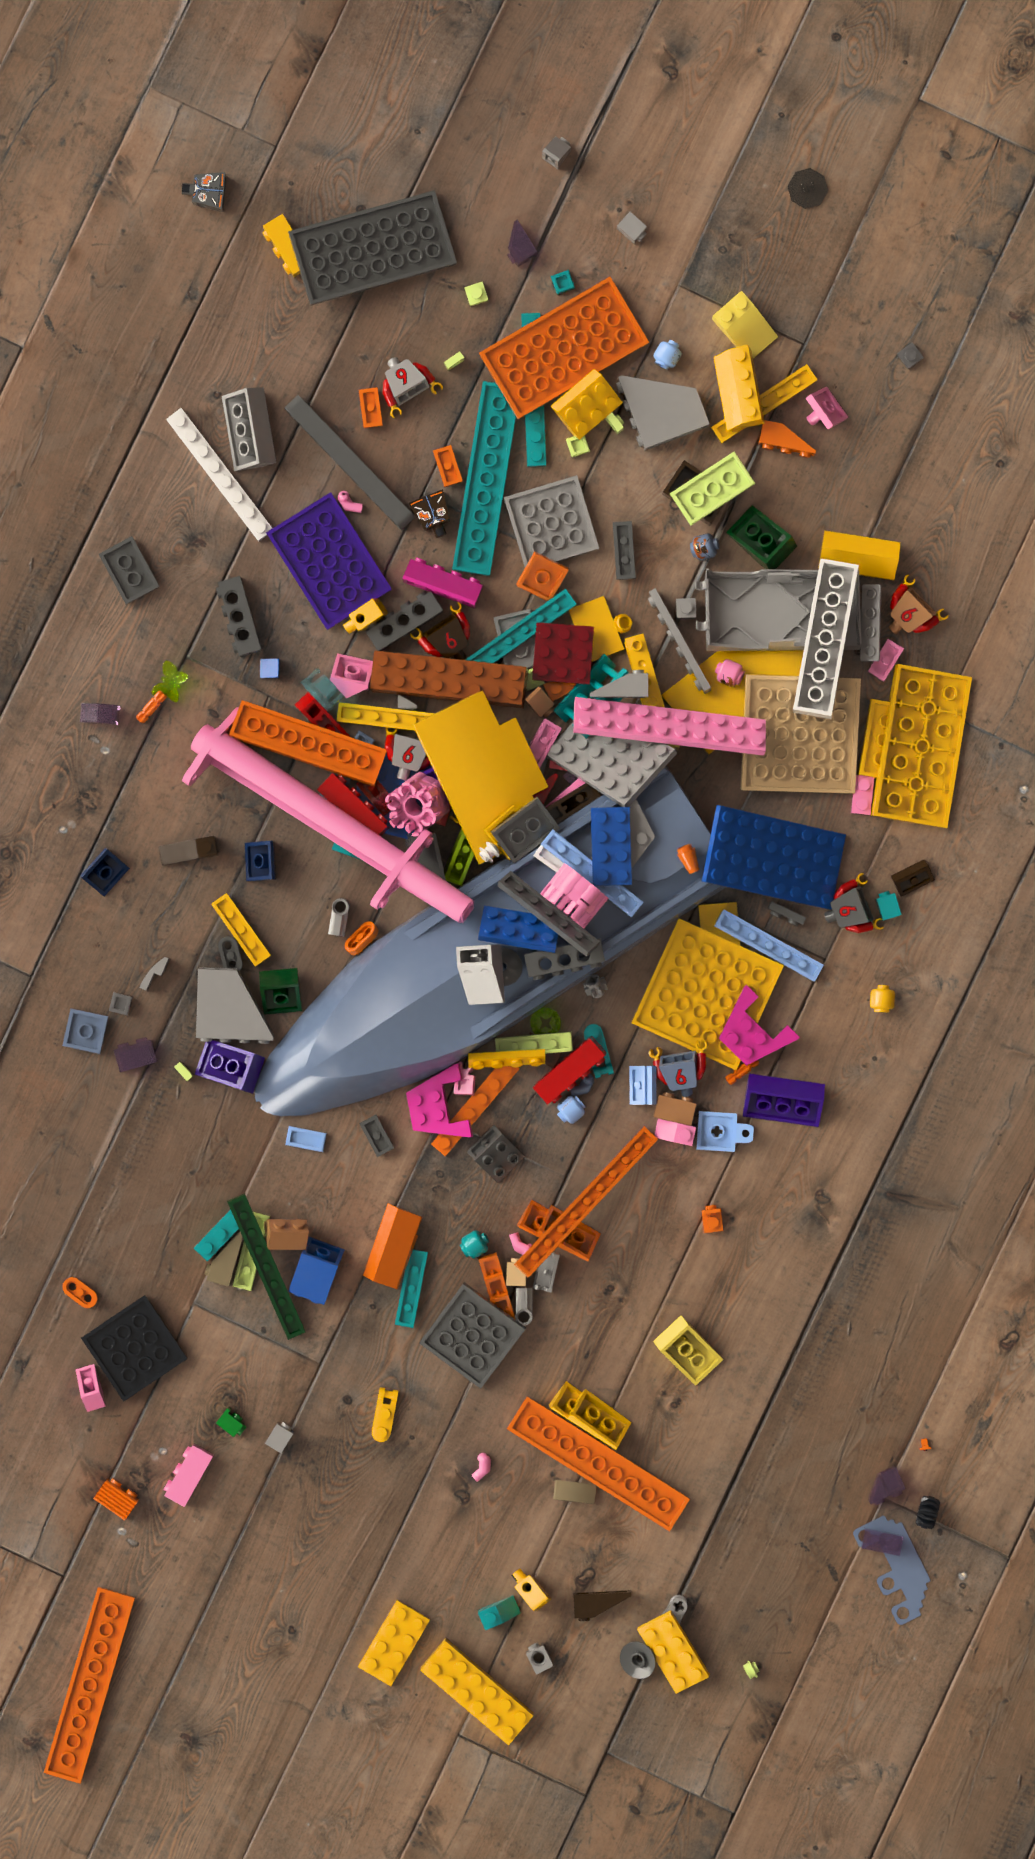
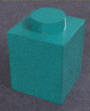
M890 891L880 893L879 898L875 899L882 921L902 915L895 893L890 894Z

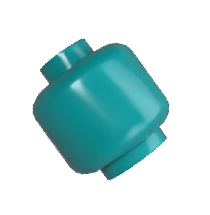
M474 1230L461 1239L460 1247L466 1257L470 1256L475 1259L488 1251L487 1244L490 1241L485 1233L481 1234L479 1231Z

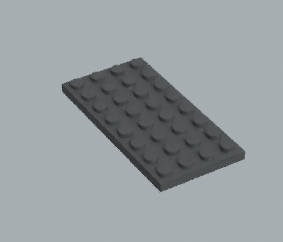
M435 190L288 231L310 306L457 264Z

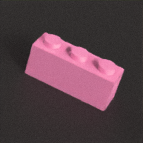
M193 1444L192 1447L188 1446L183 1454V1457H185L182 1464L178 1463L173 1472L176 1474L173 1481L169 1480L164 1488L167 1491L164 1496L185 1507L214 1454L196 1444Z

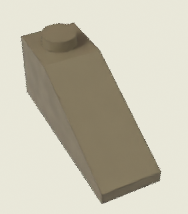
M241 1232L218 1254L211 1265L207 1264L205 1275L208 1276L207 1281L230 1286L243 1242Z

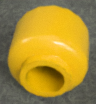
M878 985L877 989L871 990L870 1007L874 1009V1012L889 1013L895 1007V991L890 990L888 985Z

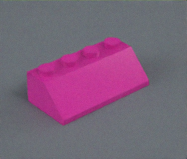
M420 558L410 559L402 578L404 583L476 608L483 585L480 584L481 581L471 577L469 580L464 579L462 574L455 571L451 573L445 572L444 567L436 564L431 567L426 565L427 561Z

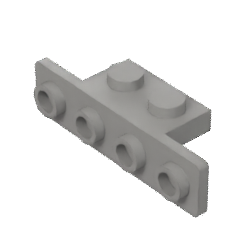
M879 584L862 585V606L860 610L862 644L860 660L863 662L880 661L882 586Z

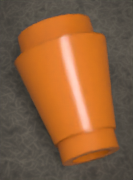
M687 844L677 849V856L689 874L700 870L695 847H692V844Z

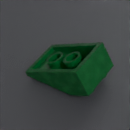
M753 505L726 532L765 569H777L797 547L796 542L789 533Z

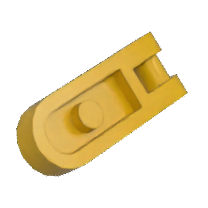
M382 1387L379 1389L372 1427V1436L378 1442L387 1441L391 1435L398 1390L387 1391L385 1390L386 1388ZM384 1398L391 1399V1403H383Z

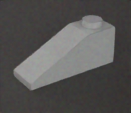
M632 670V673L591 692L590 698H648V673H644V670Z

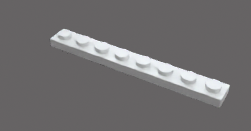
M183 409L177 410L166 420L259 542L267 536L266 532L273 528Z

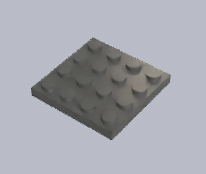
M464 1282L419 1344L481 1389L525 1331L526 1327Z

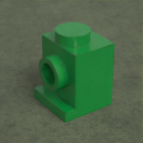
M228 1407L216 1424L232 1437H235L236 1434L240 1436L246 1429L242 1422L243 1418L235 1412L233 1414L230 1413L231 1408Z

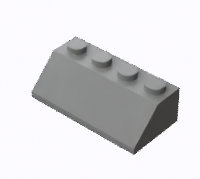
M264 387L244 388L222 396L234 471L259 468L276 463Z

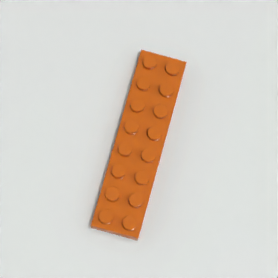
M244 700L240 703L229 736L242 742L371 786H375L386 756V749Z

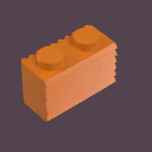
M107 1478L93 1499L123 1520H126L139 1501L136 1498L138 1495L130 1489L124 1490L120 1487L122 1484L118 1480Z

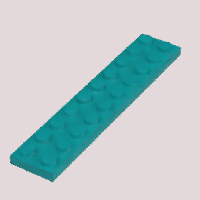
M483 381L452 567L454 571L490 576L516 420L514 412L498 385L493 382Z

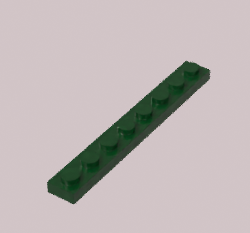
M245 1193L228 1200L227 1203L287 1339L289 1340L305 1333V1329L273 1256L267 1247L266 1240Z

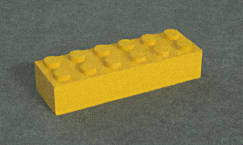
M447 1638L442 1641L421 1666L420 1671L507 1745H510L534 1716V1712Z

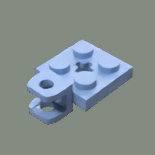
M699 1111L697 1150L735 1152V1143H750L753 1141L754 1127L750 1124L737 1123V1113ZM715 1126H719V1129L723 1130L719 1137H715V1134L711 1133ZM743 1130L749 1131L748 1137L742 1135Z

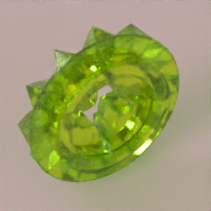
M541 1008L531 1017V1029L535 1034L558 1033L561 1027L560 1016L551 1008ZM541 1016L544 1019L552 1017L551 1021L549 1022V1024L551 1025L550 1027L552 1029L547 1028L546 1026L544 1028L539 1029L542 1024V1021L539 1017Z

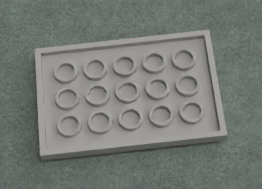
M573 721L553 743L546 757L620 806L629 807L674 758L677 752L668 744L596 735H589L586 739L579 733H573Z

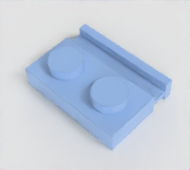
M629 1066L630 1104H657L656 1066Z

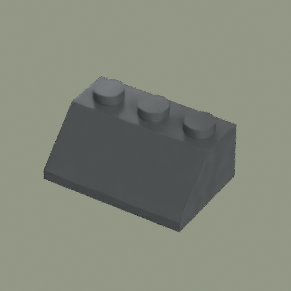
M428 828L427 830L433 833L432 838L434 840L428 848L425 847L420 854L418 862L446 881L436 833ZM413 832L407 833L408 839H405L407 850L418 837L412 836Z

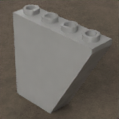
M628 376L618 377V382L616 383L618 392L624 395L625 400L622 401L626 412L630 411L632 418L629 419L633 429H637L639 435L636 436L639 447L643 446L645 451L709 427L710 423L696 388Z
M199 967L196 1038H201L200 1041L211 1042L212 1039H220V1042H231V1039H239V1043H250V1040H258L260 1044H269L274 1039V1033L237 968Z

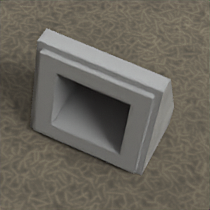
M398 694V709L417 710L416 704Z

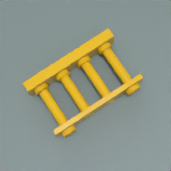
M644 634L626 638L624 645L631 669L644 670V673H648V698H640L641 704L665 708Z

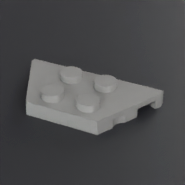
M637 800L629 806L631 868L655 838Z

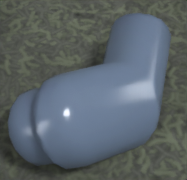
M587 1075L581 1080L579 1086H575L570 1090L573 1097L590 1092L594 1084L592 1075Z

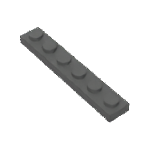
M512 871L498 882L497 886L586 957L598 947L599 940Z

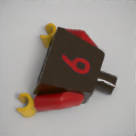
M457 602L458 610H454L450 605L452 615L426 632L422 633L420 629L416 628L419 631L417 637L410 633V636L417 640L418 644L427 653L436 657L450 658L453 656L454 659L458 660L466 659L467 656L462 649L468 646L467 640L470 637V624L464 612H461L462 606L460 602Z

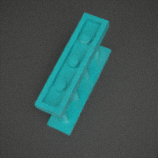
M603 654L591 668L590 685L576 684L553 711L565 723L569 718L574 720L575 697L588 698L591 692L604 686L601 683L608 675L613 678L611 681L613 682L629 674V672L624 668L619 673L615 671L616 665ZM596 698V699H598V700H606V701L620 702L622 698ZM581 734L586 739L589 736L588 734Z

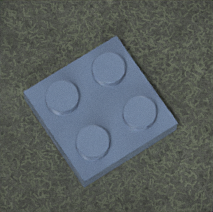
M71 1008L62 1046L101 1054L109 1016Z

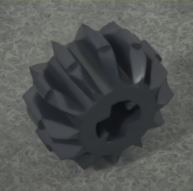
M923 1496L921 1498L916 1517L917 1526L924 1529L934 1528L940 1508L939 1499L931 1496Z

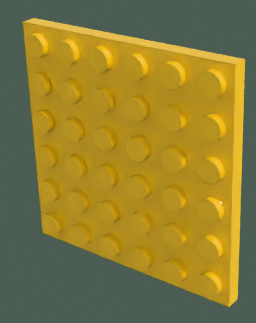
M678 918L631 1023L685 1048L696 1051V1053H699L695 1046L696 1042L699 1040L698 1046L703 1049L706 1040L708 1047L704 1050L707 1058L737 1070L741 1060L719 1039L721 1032L745 985L759 996L745 1010L758 1024L784 965Z

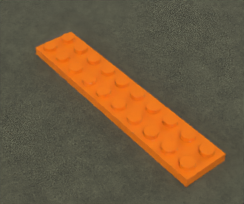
M528 1396L507 1427V1430L669 1532L690 1500L686 1495Z
M98 1586L44 1769L45 1774L81 1784L135 1597Z

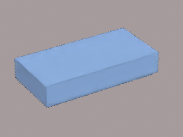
M289 1126L285 1145L323 1152L327 1133Z

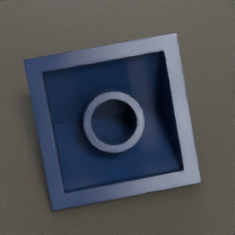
M274 841L245 843L246 881L276 880Z
M105 848L80 877L105 897L130 868L108 848Z

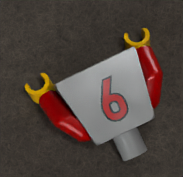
M397 357L388 361L390 369L385 372L386 379L383 381V395L388 407L392 409L390 414L393 418H395L393 415L394 409H398L400 415H402V410L396 404L400 406L430 387L429 384L433 394H437L434 390L435 385H438L441 390L443 389L441 383L434 381L435 377L426 366L416 362L411 363L408 359L400 363Z
M386 728L384 748L386 749L387 758L392 762V765L400 767L397 775L398 779L406 781L411 770L419 772V770H425L431 764L420 740L398 735L397 729L394 732H389V728Z

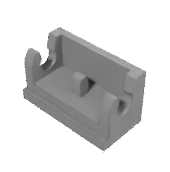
M552 1252L536 1269L532 1288L552 1292L560 1254Z

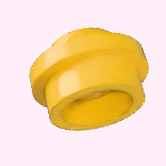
M619 614L614 618V628L620 633H626L631 629L632 619L626 614Z

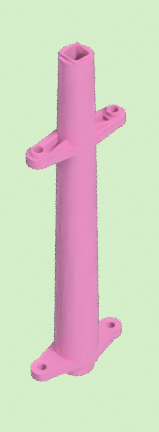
M236 707L219 727L214 729L207 724L197 733L192 742L191 750L198 755L185 773L182 782L191 786L211 764L387 875V878L371 900L370 905L375 909L384 908L389 900L388 897L399 887L407 890L458 923H464L474 909L473 899L418 862L420 854L425 847L428 848L434 840L432 832L424 829L404 853L238 739L229 736L239 707Z

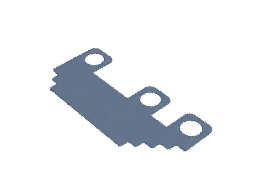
M881 1516L855 1529L853 1535L860 1547L864 1548L876 1541L879 1542L892 1571L877 1579L881 1592L884 1595H889L902 1589L907 1599L894 1606L891 1610L896 1622L899 1625H903L921 1616L919 1608L923 1607L921 1600L925 1599L923 1592L928 1589L926 1583L930 1582V1578L902 1522L895 1524L894 1520L887 1521L885 1516ZM868 1530L870 1532L871 1538L868 1542L859 1540L858 1535L860 1531ZM887 1577L894 1580V1587L890 1590H886L882 1586L883 1579ZM900 1607H905L909 1610V1616L906 1619L898 1618L897 1610Z

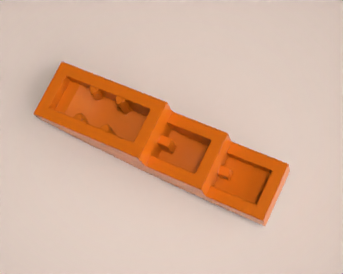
M497 1252L478 1257L490 1301L515 1319Z

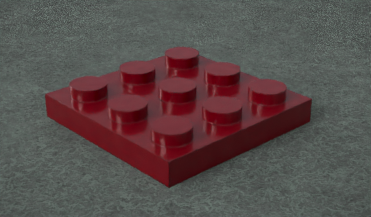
M537 622L532 680L590 685L594 627Z

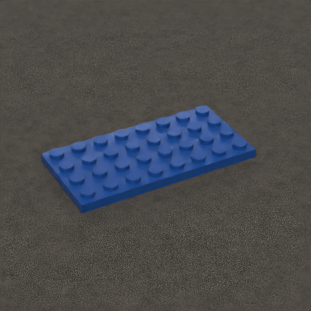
M716 805L702 882L832 910L830 902L834 900L846 834Z

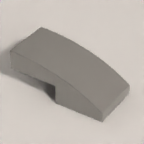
M164 957L156 963L147 973L139 988L148 991L155 974L163 976L170 958Z

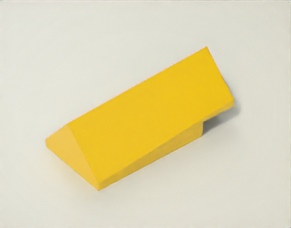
M824 530L820 559L859 565V576L894 580L901 542Z
M567 1381L549 1404L552 1410L615 1450L620 1445L632 1423L587 1389L581 1392Z

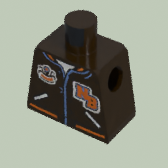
M443 489L409 503L411 510L424 531L433 529L436 538L447 534L443 524L450 522Z

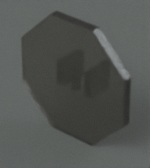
M811 168L795 172L787 186L791 201L804 209L819 206L828 192L825 177Z

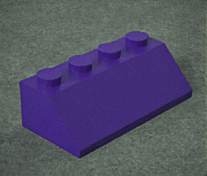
M749 1074L743 1117L819 1127L824 1103L825 1084Z

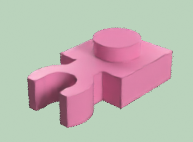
M459 1062L463 1081L454 1082V1094L474 1095L475 1076L470 1075L473 1068L468 1067L464 1069V1063Z

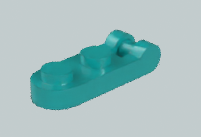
M596 1024L588 1025L584 1030L585 1040L592 1035L607 1052L604 1056L606 1066L600 1068L596 1065L593 1066L595 1078H600L601 1075L607 1073L608 1075L614 1074L601 1027Z

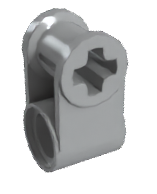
M680 1594L673 1596L662 1615L671 1610L680 1624L687 1610L686 1598ZM682 1601L683 1607L675 1608V1603Z

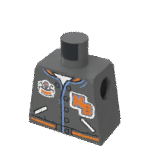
M226 173L194 175V184H182V195H192V203L196 206L223 212Z

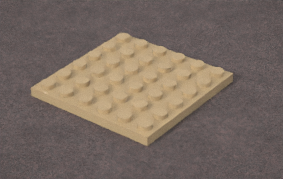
M746 674L744 717L766 720V752L764 755L742 753L740 789L752 791L855 793L861 678L839 677L832 719L793 713L799 676Z

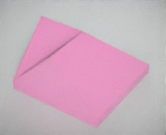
M337 653L330 681L346 699L363 690L368 691L373 661Z

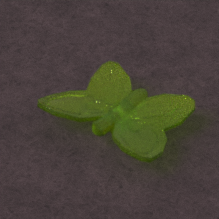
M166 660L162 666L163 674L166 678L162 676L161 680L164 682L156 684L151 693L155 695L161 690L170 700L178 702V689L181 688L179 684L184 683L189 676L184 672L177 671L176 666Z

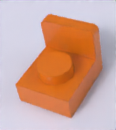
M717 1205L705 1206V1210H701L704 1233L723 1231L721 1208H717Z

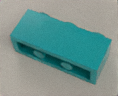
M231 1209L194 1247L207 1262L239 1229Z

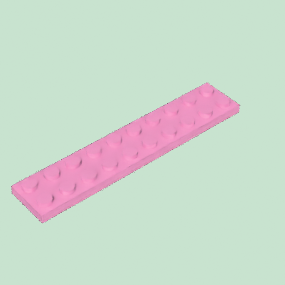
M575 697L573 733L764 755L766 752V720L581 697Z

